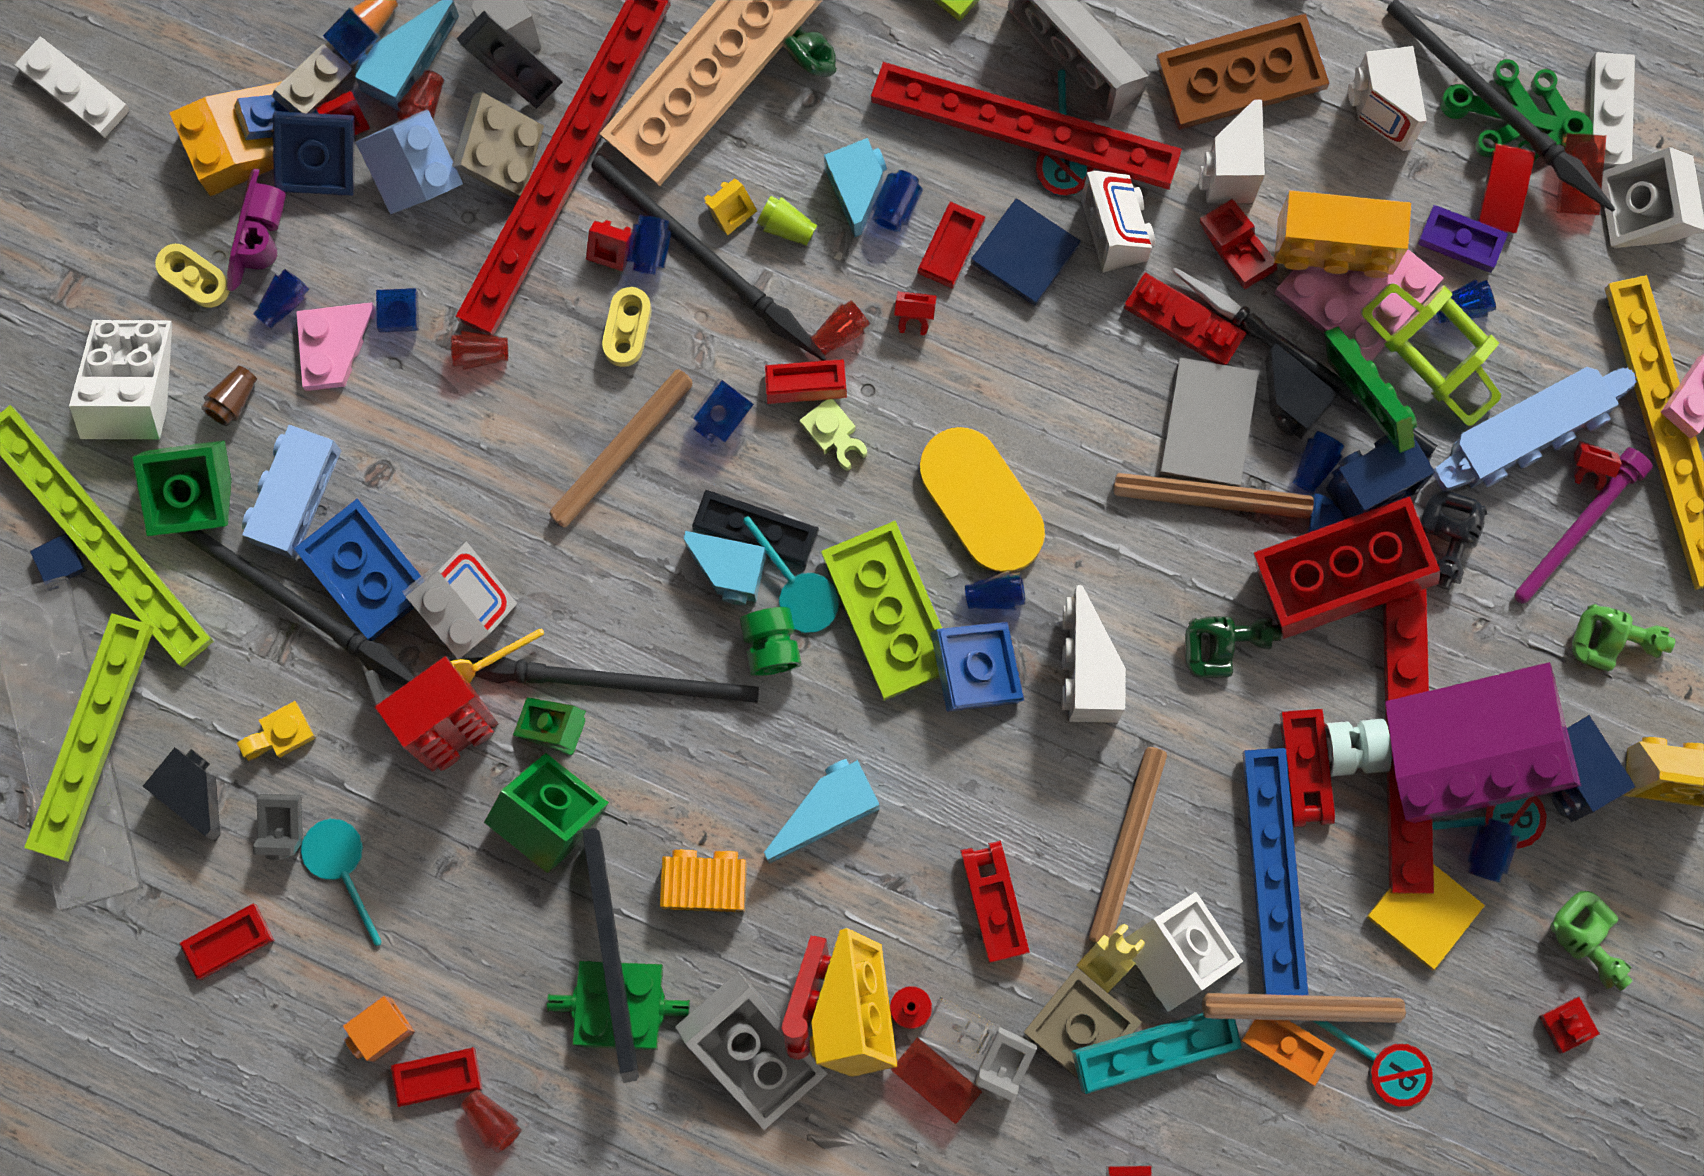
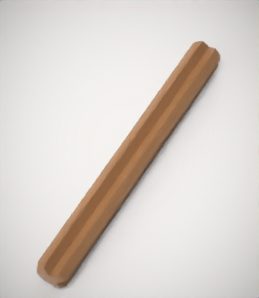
M677 369L670 375L554 505L549 514L557 524L565 528L574 520L692 387L693 382L685 372Z
M1118 473L1114 481V494L1121 497L1305 519L1310 518L1314 506L1313 497L1303 494Z
M1147 747L1143 755L1090 931L1089 939L1094 943H1097L1103 935L1109 938L1114 933L1167 758V752L1155 747Z
M1207 993L1202 999L1203 1015L1206 1018L1399 1023L1406 1016L1405 1002L1401 998Z

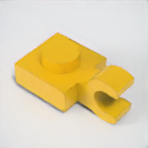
M293 701L259 719L264 731L241 739L237 742V745L243 757H246L248 761L261 756L272 748L277 756L281 758L311 742L316 737L298 703Z

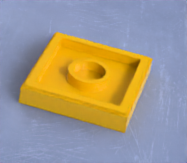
M1434 864V894H1392L1391 888H1388L1366 918L1432 971L1435 970L1485 905Z

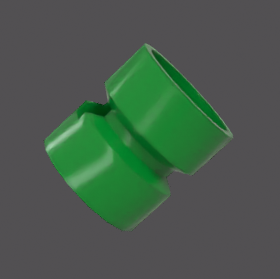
M767 608L748 613L739 618L744 642L751 644V648L746 652L751 676L779 674L796 669L802 665L798 643L790 639V636L795 632L790 608Z

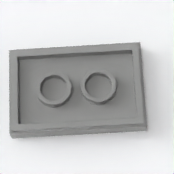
M1186 358L1179 359L1160 475L1210 484L1241 486L1259 371Z

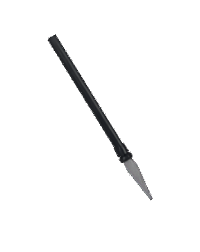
M1173 268V272L1217 312L1231 319L1233 325L1236 327L1241 326V330L1254 338H1258L1271 348L1277 343L1338 393L1341 398L1373 419L1337 374L1267 326L1265 321L1256 314H1250L1249 307L1239 306L1230 297L1181 270ZM1413 429L1416 441L1425 456L1429 458L1438 445Z

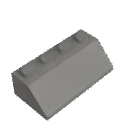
M1077 0L1008 1V11L1054 61L1065 70L1068 76L1109 119L1113 118L1145 91L1148 79L1146 67L1136 56L1130 57L1124 51L1119 38L1111 29H1104L1095 20V14L1086 2L1082 0L1079 2Z

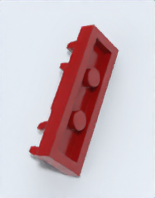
M1146 272L1123 307L1215 364L1227 366L1247 334L1211 310Z

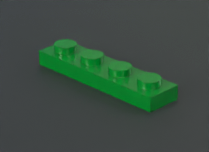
M1339 326L1325 331L1324 337L1328 363L1400 453L1415 447L1413 429L1417 428V421L1412 409L1408 405L1403 406L1400 403L1395 389L1389 382L1384 383L1375 364L1372 360H1365L1354 338L1348 339Z

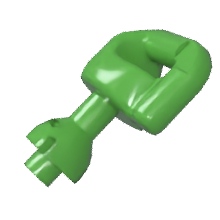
M1591 604L1587 606V610L1580 616L1572 640V652L1576 659L1584 664L1605 671H1612L1616 665L1617 656L1624 648L1627 640L1640 644L1647 654L1659 658L1662 652H1672L1675 638L1668 636L1670 633L1668 627L1658 625L1646 629L1632 625L1633 619L1629 613L1607 606ZM1599 620L1602 624V631L1597 646L1594 649H1590L1588 645L1596 621Z
M1579 891L1556 913L1550 928L1555 933L1560 945L1564 946V949L1572 957L1581 959L1587 956L1598 967L1599 980L1606 989L1616 986L1619 991H1622L1632 982V979L1627 975L1632 967L1623 959L1609 956L1599 945L1619 918L1595 893ZM1585 907L1588 908L1590 916L1579 928L1570 924Z

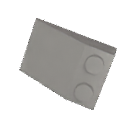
M738 971L682 1020L676 1028L688 1048L765 1130L823 1079L827 1072L822 1066L816 1064V1060L811 1053L800 1060L792 1059L787 1055L785 1039L782 1033V1019Z

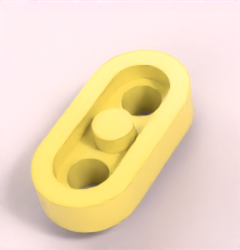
M170 244L158 253L155 266L159 275L165 282L198 305L206 308L216 307L222 304L228 297L227 278L223 272L185 245ZM185 263V267L181 272H173L176 264ZM210 284L216 285L213 293H204L206 286Z
M623 288L613 296L602 347L608 361L619 367L633 365L640 359L643 353L652 309L648 296L639 288ZM629 306L639 308L638 313L634 316L626 315L625 310ZM621 343H628L631 347L628 352L619 353L616 350L617 346Z

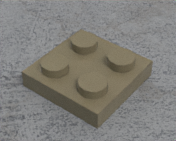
M483 92L473 94L452 167L514 199L519 198L528 183L544 125Z
M1076 968L1023 1033L1078 1079L1072 1055L1073 1050L1134 1033L1142 1022L1080 969Z

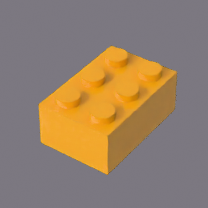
M1289 190L1278 216L1274 263L1284 264L1286 268L1292 270L1307 269L1308 266L1324 268V271L1332 274H1344L1348 270L1364 272L1365 276L1371 278H1384L1388 274L1393 275L1408 250L1411 203Z

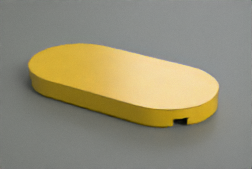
M964 427L950 428L935 435L923 450L920 461V477L926 491L966 551L980 567L989 571L1015 573L1028 567L1037 558L1042 548L1045 537L1044 522L1038 509L993 443L982 433Z

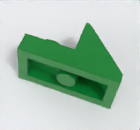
M527 697L513 736L572 755L585 724L584 715L586 711L573 705Z

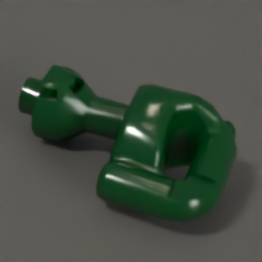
M800 26L792 36H789L783 42V46L791 58L810 74L830 77L837 71L834 48L820 32H805Z
M1228 616L1193 618L1189 621V626L1185 633L1186 665L1188 670L1196 677H1231L1233 674L1232 661L1235 652V642H1251L1258 648L1271 649L1273 641H1281L1282 633L1279 625H1272L1271 617L1259 618L1250 625L1235 626L1233 619ZM1202 633H1208L1210 636V658L1205 662H1202L1201 657Z

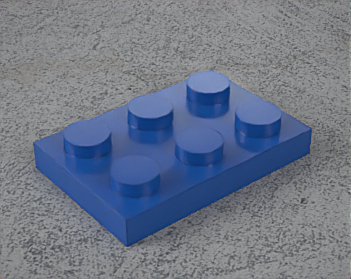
M358 498L294 548L358 629L367 637L368 641H374L415 608L402 591L419 579L421 575Z

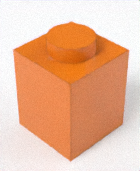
M383 996L343 1025V1028L349 1035L344 1041L357 1059L364 1056L366 1061L375 1062L415 1032L394 1000L387 996Z

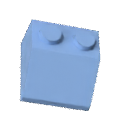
M427 109L356 141L358 149L390 214L428 201L463 184L456 168L452 167L453 161Z

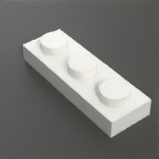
M41 36L14 64L21 73L104 139L130 111L129 107Z
M1596 52L1592 57L1590 120L1593 125V134L1589 140L1588 168L1610 169L1632 161L1635 55Z

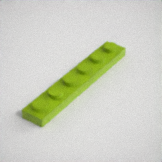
M111 613L24 848L60 860L69 861L152 636L154 627Z

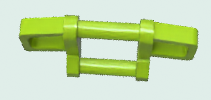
M1390 283L1386 285L1361 309V316L1385 340L1384 345L1391 353L1396 351L1432 389L1431 395L1438 402L1443 401L1464 424L1468 426L1474 425L1501 399L1500 391L1481 366L1496 349L1499 342L1492 334L1487 336L1451 298L1453 293L1445 285L1440 287L1423 305L1397 284ZM1395 293L1416 309L1417 312L1396 332L1390 335L1373 317L1372 312L1388 295ZM1439 310L1475 346L1467 358L1445 378L1408 341ZM1475 371L1488 389L1489 398L1472 414L1467 415L1449 397V394Z

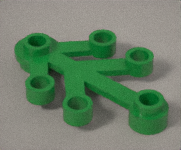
M1504 59L1497 64L1493 71L1494 81L1504 87L1515 104L1513 106L1537 129L1550 132L1547 135L1557 143L1556 145H1562L1564 148L1577 149L1587 144L1593 134L1592 122L1583 112L1570 110L1556 89L1558 79L1553 71L1549 69L1539 70L1531 81L1533 92L1544 98L1553 114L1550 115L1538 110L1518 79L1519 66L1515 61ZM1500 69H1509L1512 77H1504L1500 73ZM1538 79H1547L1550 87L1541 86ZM1463 84L1449 86L1440 101L1442 112L1452 119H1461L1469 112H1474L1504 120L1479 96L1474 95L1469 87ZM1453 94L1462 95L1465 98V102L1459 103L1455 101ZM1509 124L1497 131L1486 130L1478 137L1475 148L1481 156L1491 157L1494 148L1485 147L1482 143L1483 139H1490L1494 144L1506 145L1521 135ZM1568 124H1575L1579 127L1580 132L1574 133L1570 131ZM1526 140L1520 142L1517 148L1534 151L1531 148V144ZM1536 152L1533 164L1536 162L1538 157H1540Z

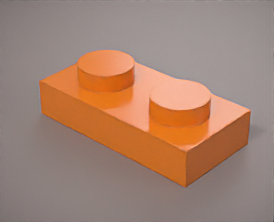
M1252 1019L1240 1040L1248 1047L1311 1086L1317 1084L1336 1051L1335 1048L1289 1020Z

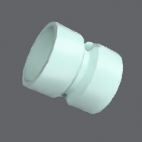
M1384 719L1361 720L1357 727H1353L1349 721L1325 724L1331 777L1353 775L1357 768H1361L1365 774L1390 771L1392 759L1391 741L1388 726Z

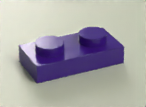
M1433 205L1417 244L1492 273L1508 233L1440 206Z

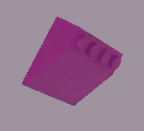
M1550 662L1385 701L1396 780L1405 819L1417 823L1581 786Z

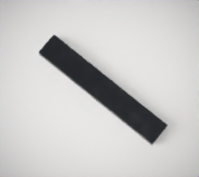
M597 828L582 830L619 1071L623 1083L638 1081L640 1077L603 842L600 831Z

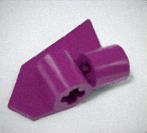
M253 169L248 178L229 258L227 291H234L241 284L245 268L265 269L270 267L277 258L278 249L268 231H276L279 228L286 194L276 187L256 183L259 169Z

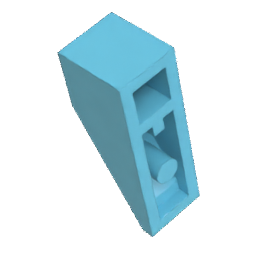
M440 0L375 43L368 55L364 54L356 65L355 79L361 91L403 112L459 17L454 0Z
M844 759L825 769L827 775L820 778L764 851L769 864L880 810V804L858 760L849 764L847 759Z

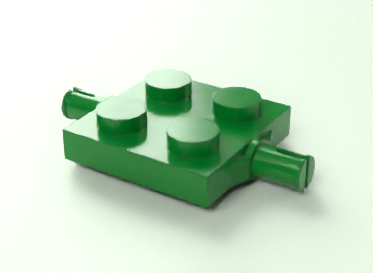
M579 961L578 983L573 995L548 994L547 1012H572L574 1020V1047L616 1049L603 962ZM622 963L635 1049L658 1050L659 1029L664 1021V1016L687 1017L690 1014V1000H666L662 989V964Z

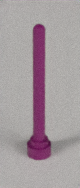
M1627 447L1619 456L1622 464L1616 478H1611L1515 591L1514 597L1518 603L1525 604L1534 596L1629 483L1634 484L1637 480L1642 481L1653 468V465L1644 454L1634 448Z

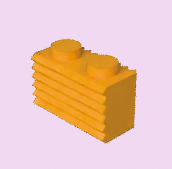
M672 850V857H662L660 908L662 910L745 913L746 860L738 859V852L714 851L713 858H697V851Z

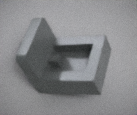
M260 794L258 796V839L253 844V854L265 855L270 860H283L295 855L303 841L302 795Z

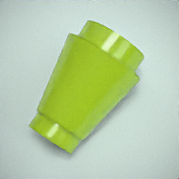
M773 196L769 197L756 222L764 227L763 232L802 243L807 246L818 226L783 197L779 200Z

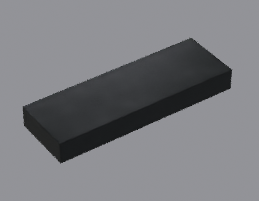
M483 11L456 38L462 47L535 109L563 83L557 73L486 11Z
M705 489L692 524L693 530L718 538L761 546L743 522L744 517L748 516L782 560L806 568L819 533V527Z

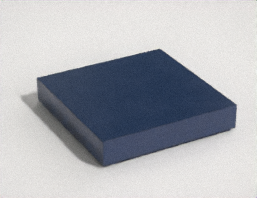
M274 111V187L283 192L353 196L355 192L354 116Z
M1015 198L971 258V264L1036 306L1078 249L1081 240Z

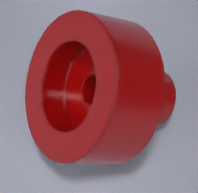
M904 987L898 990L891 1000V1016L903 1028H919L930 1018L932 1012L930 997L924 990L918 987ZM914 1004L915 1009L910 1011L907 1005Z

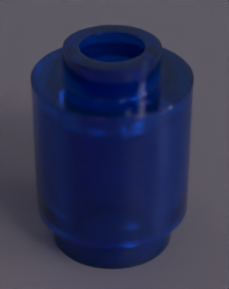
M898 170L897 174L888 173L872 207L874 211L872 220L887 230L900 232L903 225H908L922 195L923 188L918 184L919 179L904 170Z
M638 215L637 224L632 226L626 262L633 263L632 271L656 275L657 268L665 269L672 233L668 230L670 221Z
M1489 818L1487 825L1478 824L1467 859L1471 863L1468 870L1470 874L1490 881L1501 882L1503 874H1508L1520 837L1512 833L1514 825L1493 818Z

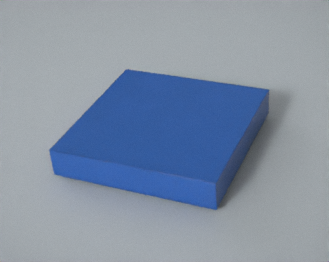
M1008 622L941 628L931 632L947 712L1018 704L1024 701Z

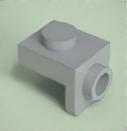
M999 1027L978 1069L976 1084L981 1087V1090L993 1099L1004 1100L1005 1098L1014 1102L1018 1095L1019 1085L1037 1050V1044Z

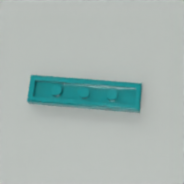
M1201 1013L1073 1050L1072 1055L1081 1092L1088 1094L1241 1049L1242 1045L1235 1019L1206 1018Z

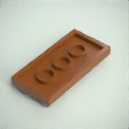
M1306 13L1158 53L1156 56V63L1179 130L1239 114L1253 100H1262V107L1327 90L1330 84Z

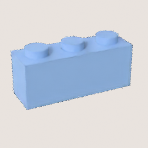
M288 425L285 435L280 434L273 448L274 461L270 470L263 472L258 483L257 492L260 494L254 508L250 507L246 511L242 521V529L244 530L242 535L251 544L296 560L298 553L294 548L304 541L341 453V449L334 440L292 425Z

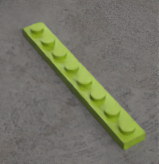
M11 405L5 408L0 413V456L142 623L154 627L152 634L177 664L182 668L185 667L210 646L214 640L18 411Z

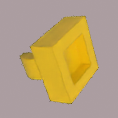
M736 178L729 183H721L722 189L712 197L710 195L704 197L705 204L718 227L727 235L757 212L744 185Z

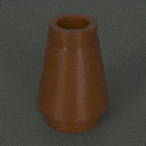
M238 365L234 371L204 396L205 402L201 409L207 416L223 426H228L231 421H237L253 389V385L257 381L256 376L248 369Z

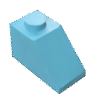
M868 138L824 155L826 174L854 237L862 235L883 187V171L887 170L880 149L873 150Z
M685 531L684 542L686 548L716 594L723 595V601L736 605H746L747 600L757 601L766 560L765 547Z

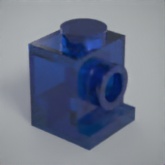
M717 379L712 389L691 415V418L697 422L693 430L711 443H713L716 437L726 442L754 404L726 382ZM715 406H722L725 410L723 419L715 421L711 417V410Z

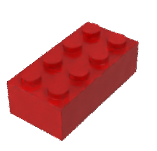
M1410 497L1254 552L1255 567L1277 624L1280 627L1283 639L1439 584L1440 578L1439 566Z
M446 656L375 706L401 745L432 772L437 768L443 771L452 766L460 759V751L470 744H473L475 747L484 743L494 734L492 728L499 724L471 684Z

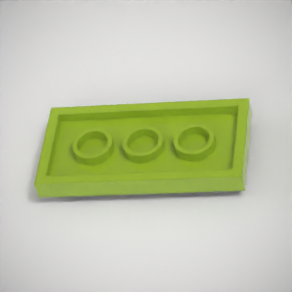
M896 520L822 550V558L883 700H888L940 678L931 632L941 629L942 626Z

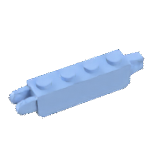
M1585 367L1462 433L1459 440L1453 444L1452 456L1434 469V478L1443 491H1449L1469 484L1471 488L1484 482L1486 487L1496 484L1508 476L1505 471L1508 468L1519 464L1520 468L1523 469L1542 458L1543 456L1540 451L1553 445L1555 450L1561 449L1577 439L1575 432L1585 427L1592 432L1611 420L1609 414L1619 405L1618 400L1623 398L1628 393L1627 391H1630L1635 386L1634 384L1637 382L1635 381L1637 378L1634 375L1635 373L1632 372V369L1629 370L1628 367L1626 369L1622 367L1602 377L1597 369Z

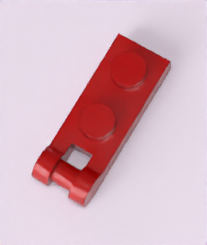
M1323 709L1281 712L1279 715L1283 748H1286L1293 827H1305L1306 822L1320 821L1321 825L1334 824L1335 809ZM1317 793L1318 805L1305 806L1304 794Z
M1001 841L988 843V848L976 851L972 847L960 850L988 963L1029 954L1030 951ZM993 863L996 874L981 878L978 867Z
M810 935L782 1023L786 1053L795 1060L805 1058L811 1051L808 1030L831 960L827 938Z

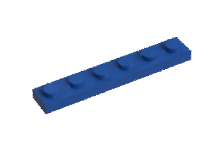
M1286 748L1244 750L1242 756L1264 994L1309 995Z

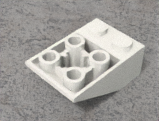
M92 321L69 404L80 439L160 440L167 412L172 339L171 321Z
M1076 585L1073 596L1066 597V606H1063V630H1070V638H1066L1062 649V670H1069V679H1065V686H1062V710H1069V722L1118 723L1125 711L1126 668L1084 587Z

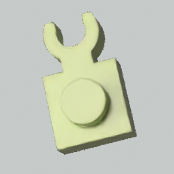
M833 399L825 400L799 420L802 428L824 454L832 448L837 451V461L844 470L849 471L851 469V463L845 457L847 451L856 450L863 459L867 457V449L864 443L849 437L850 434L856 431V426Z

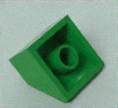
M225 440L146 450L132 457L147 536L225 527L228 525L232 478Z
M545 753L501 790L484 823L541 869L549 873L570 854L582 839V830L590 829L606 809L609 802Z

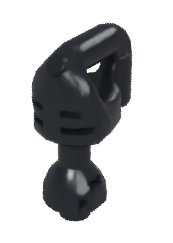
M1440 491L1432 495L1426 504L1420 520L1425 533L1433 534L1450 543L1446 555L1437 561L1440 569L1439 584L1436 586L1446 590H1450L1452 583L1461 584L1464 574L1461 564L1465 548L1473 549L1478 545L1485 525V515H1487L1486 507L1482 506L1479 501L1450 491ZM1448 507L1470 515L1464 520H1458L1444 515L1442 508Z

